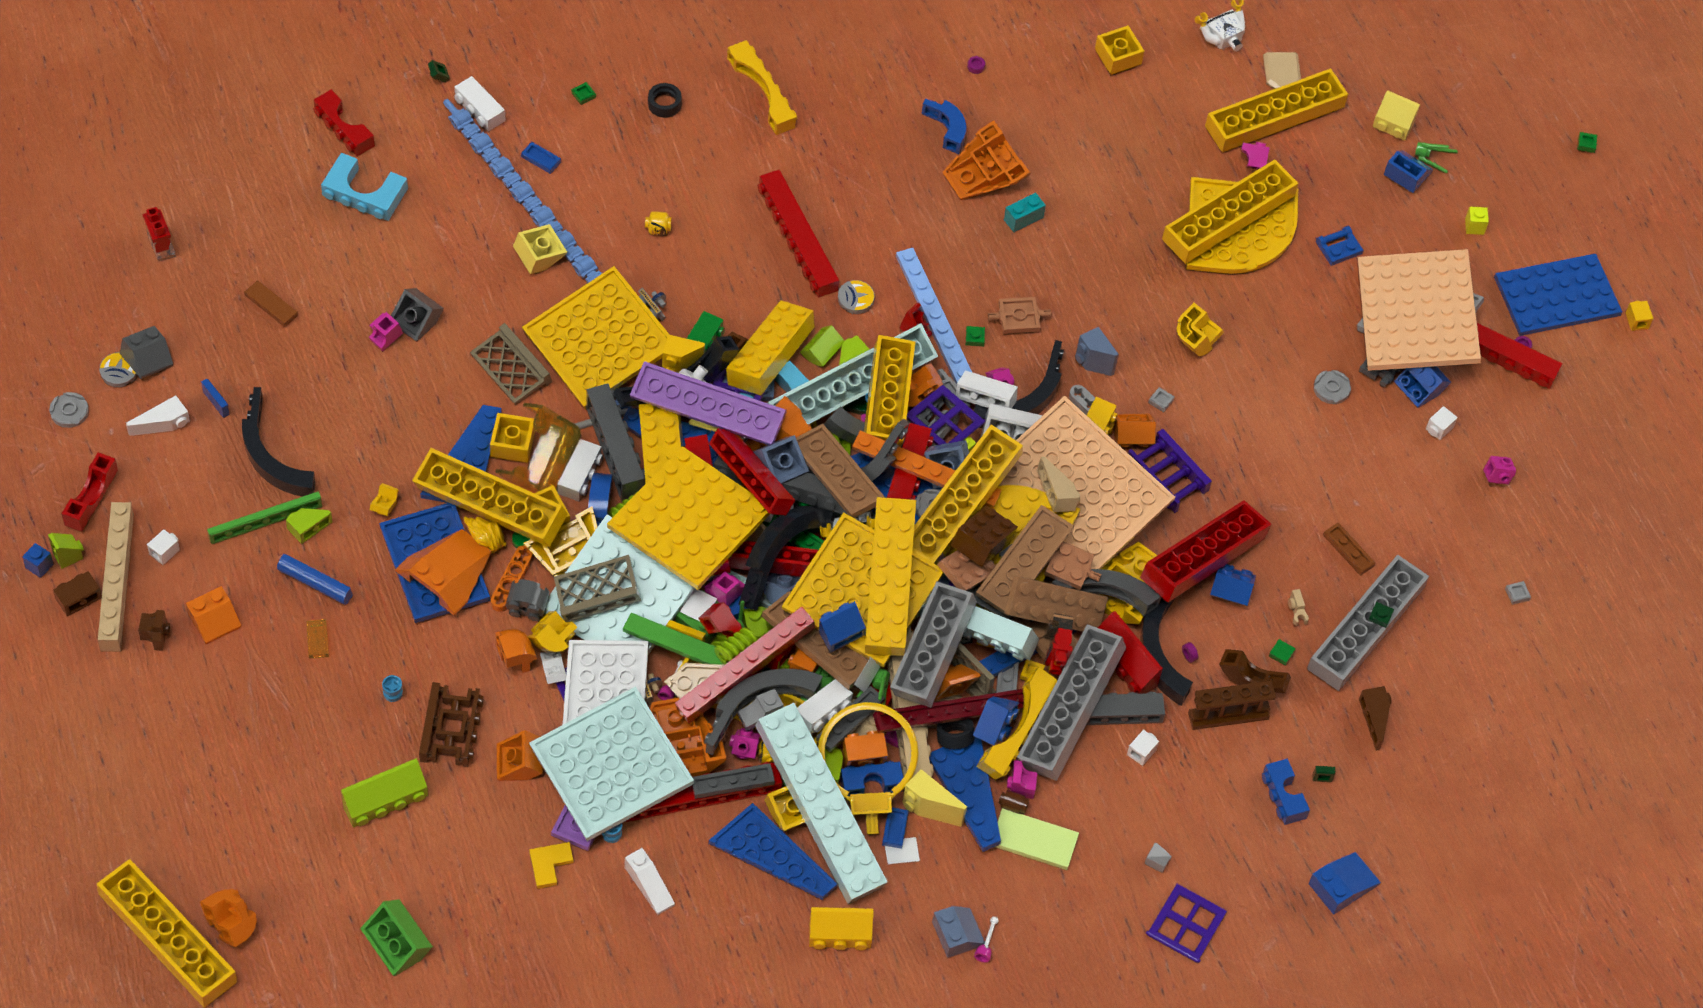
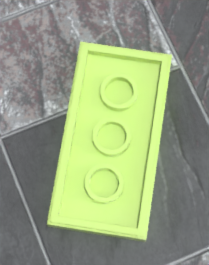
M1002 808L998 819L1001 844L995 847L1067 870L1079 832Z

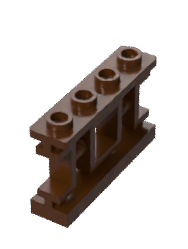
M1272 681L1196 691V698L1194 699L1196 708L1189 709L1188 711L1192 730L1269 720L1270 706L1268 701L1275 700L1276 698Z
M432 682L420 744L419 760L424 763H428V759L436 762L437 753L456 755L455 764L460 765L461 763L464 767H468L469 761H473L474 749H471L472 743H476L477 740L475 725L480 723L478 709L483 706L484 696L480 695V688H476L475 691L468 688L467 697L448 695V686L444 685V687H441L440 683ZM440 695H443L442 702L452 704L451 709L440 708L439 716H437ZM474 699L471 718L468 720V712L459 711L460 705L471 706V700ZM444 718L462 720L460 732L442 730ZM436 730V739H444L445 743L444 745L433 744V749L430 751L433 732ZM465 734H467L464 755H462V748L452 746L453 741L464 742Z

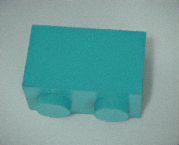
M1034 193L1007 206L1004 221L1014 233L1044 218L1046 205L1038 194Z

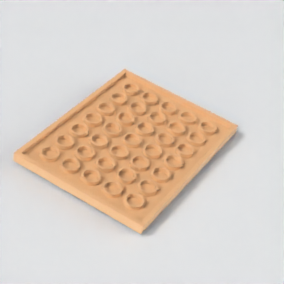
M1468 249L1358 257L1368 371L1481 363Z
M1066 396L1061 398L1016 440L1023 445V454L999 484V486H1027L1045 492L1037 472L1041 457H1046L1074 483L1076 490L1080 493V502L1077 504V507L1080 508V513L1073 524V530L1065 542L1095 555L1091 563V569H1101L1175 500V496Z

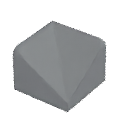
M1154 843L1144 864L1163 873L1172 856L1159 844Z

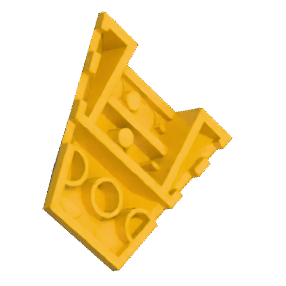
M593 507L575 515V520L561 526L550 547L532 539L523 543L554 577L565 574L598 526Z
M1137 542L1120 552L1118 556L1112 558L1101 569L1124 573L1144 582L1140 578L1144 567L1148 561L1157 555L1140 542ZM1099 594L1108 597L1105 613L1110 615L1116 611L1126 624H1140L1143 615L1132 605L1116 597Z

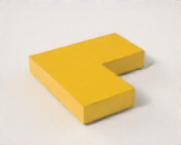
M570 842L529 849L537 889L556 886L557 879L554 867L573 863Z

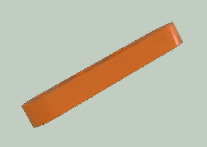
M525 545L516 549L491 597V607L497 612H503L507 609L505 604L509 590H505L502 586L505 583H512V581L518 583L519 580L523 579L533 560V553ZM524 553H527V556H524L522 562H520V561H521V555H524ZM518 567L522 571L519 574H513L511 569ZM502 595H504L503 603L497 604L496 601H500Z

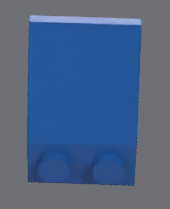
M1354 852L1330 862L1314 872L1308 884L1334 915L1380 885L1381 882L1359 855Z

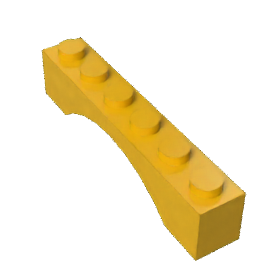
M747 40L729 46L727 49V59L734 70L754 80L764 91L770 106L768 123L774 133L779 135L794 129L797 115L789 107L787 98L782 96L779 86L773 82L770 72L764 68L763 61L760 58L758 59L754 47L750 46Z
M1040 667L1030 673L1022 687L1024 708L1017 728L1006 741L985 750L976 767L995 780L1008 774L1011 768L1009 764L1017 758L1020 752L1018 749L1020 745L1025 743L1028 737L1027 733L1033 728L1038 714L1041 713L1046 700L1057 682L1056 678Z

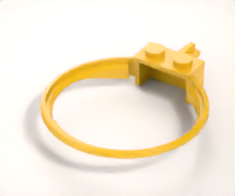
M864 702L853 704L840 710L828 721L821 733L818 749L825 761V745L830 731L844 716L859 710L884 712L896 719L904 728L911 745V760L903 779L891 789L894 793H865L847 796L849 792L836 782L843 797L850 802L852 814H866L867 834H878V813L892 812L891 801L893 797L905 788V785L911 780L916 770L918 744L913 729L901 714L879 703Z

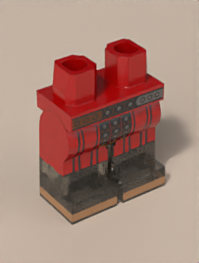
M1054 613L1045 630L1044 638L1050 639L1049 649L1044 660V665L1049 666V674L1060 675L1062 668H1064L1072 653V646L1070 644L1072 641L1073 616Z

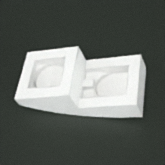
M560 651L540 653L547 684L565 681L566 672Z

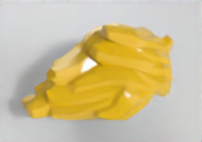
M464 517V522L471 536L478 544L489 547L492 553L506 546L504 534L498 523L487 521L481 517H476V519Z

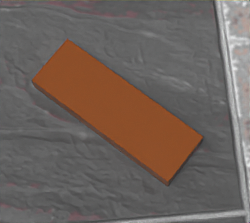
M258 280L244 291L246 297L284 327L298 316V312Z
M1339 523L1324 531L1323 536L1360 576L1375 566L1374 560Z

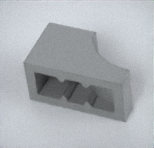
M772 689L758 695L750 705L739 710L738 716L746 731L756 727L758 719L783 708V703L776 690Z

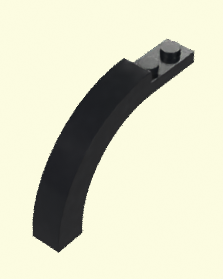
M731 336L715 337L708 350L687 370L694 372L699 365L703 366L708 371L703 379L706 383H710L730 364L738 353L739 348ZM633 386L616 388L613 392L621 407L637 406L645 403L630 397Z
M1055 340L1048 369L1043 381L1032 393L1017 400L1012 409L1039 414L1052 401L1058 390L1062 373H1059L1060 364H1057L1058 360H1062L1064 349H1061L1062 341ZM976 404L974 412L982 419H985L988 408Z
M254 387L253 394L249 395L251 410L247 412V419H242L244 446L251 464L268 483L284 492L302 497L314 493V471L298 470L286 466L272 457L263 446L259 437L263 394L261 387Z
M800 506L789 510L787 515H780L770 523L756 541L745 566L750 567L738 605L743 600L745 602L744 607L757 611L771 567L782 548L794 536L805 530L820 528L819 526L827 528V523H830L833 511L816 506Z
M1161 597L1159 606L1145 616L1140 641L1163 668L1158 688L1172 701L1182 706L1191 691L1193 682L1177 672L1168 662L1162 651L1159 641V625L1175 598L1167 602Z

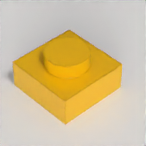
M1026 659L1020 679L1026 681L1033 670L1038 667L1044 670L1045 665Z

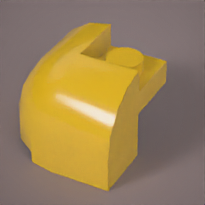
M1195 303L1177 320L1179 339L1198 356L1209 353L1213 349L1212 345L1224 333L1223 329L1209 319L1207 312Z
M548 611L531 629L533 634L529 635L528 638L541 651L549 653L564 651L569 647L566 643L576 634L574 630L577 626L573 622H565L556 611Z

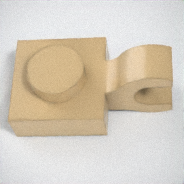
M1300 589L1292 590L1291 596L1288 598V606L1294 613L1293 624L1295 626L1298 625V618H1302L1304 623L1307 624L1309 617L1304 609L1305 603Z

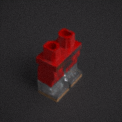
M157 207L147 209L146 213L142 215L157 261L160 262L176 257L170 240L171 234L161 209Z

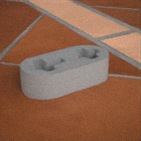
M1081 385L1072 386L1069 393L1071 402L1087 415L1090 407L1087 408V405L1091 406L1095 397Z

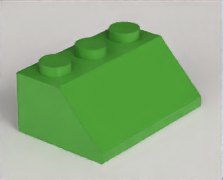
M400 899L383 901L360 928L393 976L400 974L421 961L433 947Z

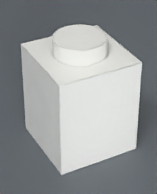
M1443 406L1429 419L1426 430L1432 436L1441 440L1454 428L1458 417Z
M163 529L147 544L149 555L164 565L180 551L178 538L173 533L169 534Z
M1143 729L1129 745L1127 755L1143 766L1157 750L1159 740H1157L1155 735Z

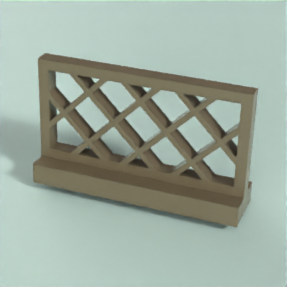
M504 323L499 327L500 330L472 350L470 354L516 406L545 384L547 386L552 383L550 373ZM499 338L503 340V347H493L494 341ZM482 350L489 351L488 358H479L477 354ZM492 351L502 352L501 359H491ZM505 352H513L515 354L514 360L504 359ZM490 363H500L499 371H491L489 369ZM503 364H513L512 372L502 371ZM516 364L525 365V373L515 372ZM501 376H511L510 384L501 383ZM514 376L524 377L523 385L513 384ZM527 377H534L538 380L534 385H526ZM512 388L522 389V394L515 398L512 395Z
M629 555L554 577L560 603V613L565 622H572L641 601ZM626 562L627 568L623 573L616 570L620 563ZM606 568L609 570L605 578L597 575L600 569ZM613 572L621 576L616 585L608 581ZM583 574L590 575L586 584L578 581ZM594 578L602 581L597 590L589 587ZM625 578L630 580L632 587L625 589L619 586ZM568 579L572 582L566 590L560 586V581ZM575 584L583 587L578 596L571 593ZM606 584L614 587L609 594L601 593ZM587 589L595 593L589 600L582 598ZM568 595L575 598L572 605L565 606L564 601Z
M959 642L950 664L953 666L962 664L979 672L981 675L966 689L967 693L971 697L996 693L993 689L995 677Z

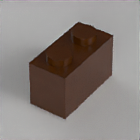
M89 571L78 574L74 579L61 583L53 589L55 599L67 617L102 598L101 590Z

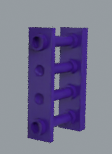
M1164 429L1157 432L1155 444L1137 455L1132 449L1128 451V454L1169 492L1171 491L1167 487L1183 476L1188 477L1192 482L1174 494L1175 500L1167 506L1174 513L1178 512L1180 499L1196 489L1200 490L1202 494H1205L1210 489L1211 479ZM1158 450H1163L1168 457L1151 468L1143 462L1144 459ZM1175 463L1180 470L1165 480L1161 481L1155 475V473L1169 464Z

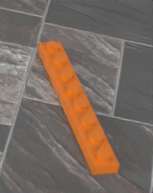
M860 430L853 443L852 450L875 458L885 441ZM899 446L893 454L896 459L891 465L942 488L956 471ZM996 488L984 505L994 509L1001 494V489Z

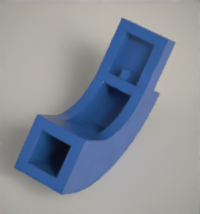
M925 99L921 114L945 125L948 131L944 136L943 148L959 154L963 148L966 134V121L963 114L949 101L944 100L941 105L936 101Z
M593 473L588 508L593 507L597 526L600 525L608 514L613 474Z

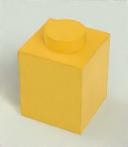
M1634 301L1629 303L1625 314L1631 331L1649 329L1653 316L1648 302Z

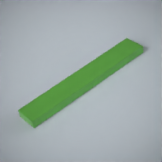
M318 491L209 528L207 531L210 543L215 544L287 519L292 512H297L301 508H321V495Z
M632 612L623 626V632L699 663L723 665L715 653V646Z

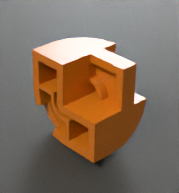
M931 363L925 365L911 376L908 407H915L943 385L941 377Z
M506 629L495 632L496 647L501 661H505L506 667L520 665L522 673L530 671V663L537 660L533 645L525 632L518 629Z
M221 890L200 901L208 925H214L220 933L218 935L219 939L236 947L252 935L257 921L256 913L247 909V904L240 898L238 890Z

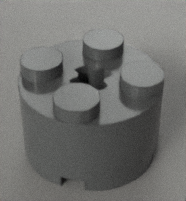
M521 579L518 583L512 581L505 604L506 608L510 610L509 614L513 617H520V615L528 616V619L532 621H539L540 617L544 615L550 593L546 587L545 590L541 589V584L530 580Z

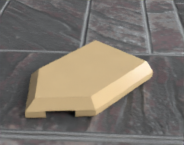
M1267 52L1263 54L1266 84L1271 88L1274 87L1276 89L1301 79L1297 53Z
M685 663L664 682L680 699L724 665Z

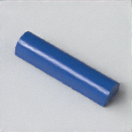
M283 554L278 562V571L344 605L353 596L350 587L287 554Z

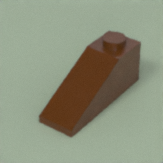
M1385 686L1362 690L1359 697V702L1376 751L1380 750L1384 741L1391 704V696L1386 692Z

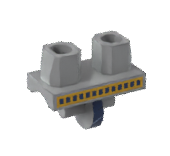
M641 288L638 291L640 299L646 306L649 305L651 307L649 310L657 319L660 318L663 321L666 317L658 306L660 305L662 308L666 306L664 302L666 295L663 292L657 293L653 291L651 293L653 298L651 299L645 290Z

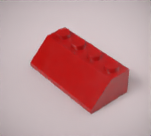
M1112 612L1098 628L1121 636L1124 640L1126 649L1115 668L1116 674L1127 683L1131 692L1146 694L1158 687L1163 668L1117 612Z

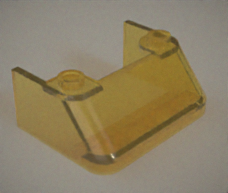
M524 403L523 407L536 414L533 427L535 431L541 434L527 468L517 466L513 471L496 469L495 473L516 485L535 492L552 485L558 491V482L581 435L580 428L544 405Z

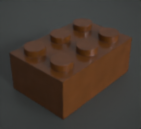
M986 505L958 528L950 546L983 567L1010 544L1018 526L997 513L995 509Z

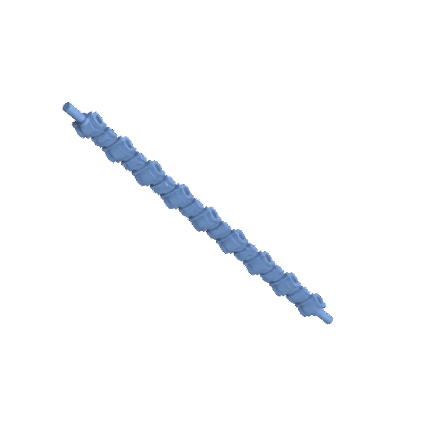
M449 99L444 100L443 104L452 114L448 118L453 127L458 129V131L462 130L461 133L468 140L473 151L479 155L482 154V158L489 164V168L494 176L499 179L503 178L502 182L509 189L516 202L523 203V207L530 213L536 226L551 225L567 251L565 257L570 263L573 262L572 266L577 275L585 278L587 283L601 275L602 273L598 270L594 260L587 254L583 256L584 252L577 245L573 235L567 230L562 231L563 227L556 220L551 209L546 207V205L542 206V202L537 196L533 197L535 192L525 180L522 181V178L515 171L509 159L504 156L501 157V153L494 147L487 134L484 132L480 133L481 130L474 123L470 113L464 108L461 110L457 109Z

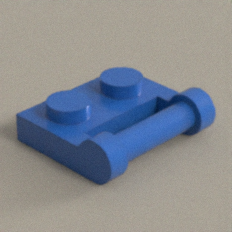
M1350 226L1343 227L1342 230L1324 237H1316L1318 247L1331 266L1363 253V248L1353 235ZM1342 237L1346 238V240L1331 246L1326 244Z

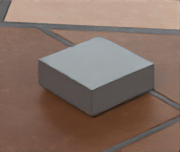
M1159 387L1148 403L1165 412L1174 401V396Z
M1524 581L1506 585L1505 590L1512 605L1530 601L1531 596Z

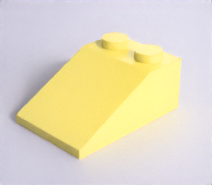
M922 769L905 785L902 803L910 812L913 811L918 816L960 827L964 824L967 806Z

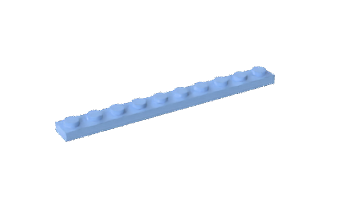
M914 248L896 252L897 261L917 303L921 305L920 310L924 312L923 316L929 324L928 327L932 331L936 344L957 385L965 370L972 372Z

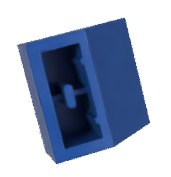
M1397 151L1387 162L1384 175L1414 193L1433 172V169L1407 152Z
M1437 366L1406 368L1394 380L1418 408L1439 396L1451 383Z
M1226 564L1217 570L1210 595L1248 606L1256 575H1253V572L1250 570L1242 569L1240 571L1234 569V566Z
M855 601L850 604L844 603L838 610L834 612L829 611L819 619V634L830 653L866 634V627Z
M994 696L989 698L973 736L992 745H996L1002 742L1004 738H1008L1012 730L1010 724L1019 714V709H1017L1019 702Z

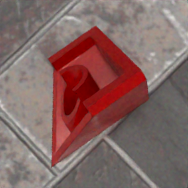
M916 303L906 312L899 328L905 332L922 324L928 337H930L933 333L927 328L929 324L925 323L924 312L920 310V303Z

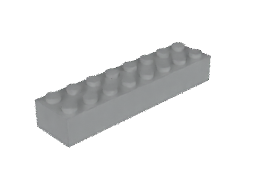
M1397 554L1311 657L1307 669L1340 691L1425 588L1429 576ZM1376 602L1394 609L1386 628L1368 621Z
M1088 624L1086 625L1017 756L1018 761H1022L1025 769L1057 781L1126 649L1121 636Z

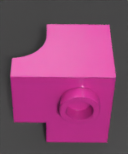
M1256 142L1255 145L1242 143L1241 151L1248 158L1247 167L1260 169L1267 164L1270 148L1266 147L1265 143Z
M387 312L382 313L370 324L373 332L369 339L382 352L403 334L399 323Z
M724 572L720 576H716L705 586V592L717 598L719 603L725 602L729 606L742 594L745 584L733 575L730 576Z
M1014 760L1012 776H1008L1007 788H1010L1013 792L1025 795V798L1034 799L1037 772L1026 770L1022 761Z

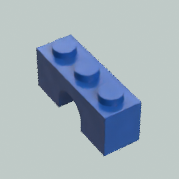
M1288 758L1266 764L1262 773V780L1269 788L1270 799L1275 802L1279 819H1282L1284 825L1307 819L1310 811L1303 793L1292 795L1284 789L1285 786L1292 784L1295 777Z
M887 761L884 764L877 765L870 763L861 767L848 766L841 769L840 772L841 787L849 792L847 796H850V794H864V784L870 781L879 783L883 792L894 793L891 789L903 779L901 763Z

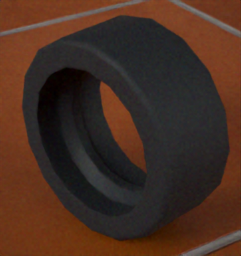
M659 83L649 90L648 108L654 115L667 118L676 115L680 111L682 95L678 87L670 83ZM660 95H669L675 99V102L671 105L663 106L657 104L654 99Z
M971 719L937 724V739L939 744L945 748L961 749L972 744L975 736H973L974 723ZM956 730L964 731V732L956 733V734L947 733V732L956 731Z

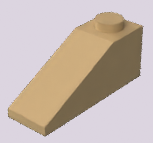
M1041 457L1037 472L1053 512L1075 511L1077 504L1080 502V493L1076 490L1074 483L1046 457Z

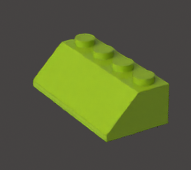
M415 758L341 789L343 808L352 826L356 827L363 826L372 819L382 818L391 811L401 810L410 803L422 801L428 796V789L419 762Z

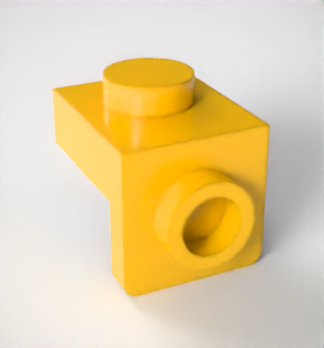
M382 483L379 486L378 495L370 504V510L380 515L388 516L397 504L399 489Z

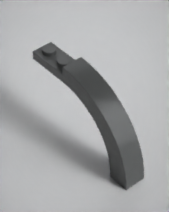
M942 395L932 405L939 410L944 404L942 400L945 397ZM840 406L824 425L839 438L853 444L859 431L864 432L865 422L853 417ZM926 408L916 417L928 426L930 424L928 420L933 414L930 409Z
M905 419L896 424L875 458L868 465L861 468L871 481L884 473L895 461L896 457L893 454L899 446L897 442L899 439L902 440L909 431L906 428L910 423ZM808 467L809 471L807 473L814 474Z
M1091 569L1101 574L1099 582L1087 577L1080 589L1081 591L1104 594L1121 599L1136 608L1143 616L1156 609L1161 600V596L1146 583L1130 575L1111 570ZM1058 580L1052 582L1055 585L1076 589Z
M775 669L755 674L741 681L722 698L716 707V719L713 724L714 730L712 733L707 734L704 741L706 753L714 754L738 711L753 702L758 695L775 689L777 694L796 695L809 699L819 692L823 676L799 669Z

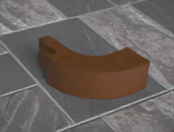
M1226 649L1219 664L1225 675L1237 685L1272 681L1275 692L1285 693L1291 679L1289 673L1268 671L1255 666L1248 660L1242 650Z

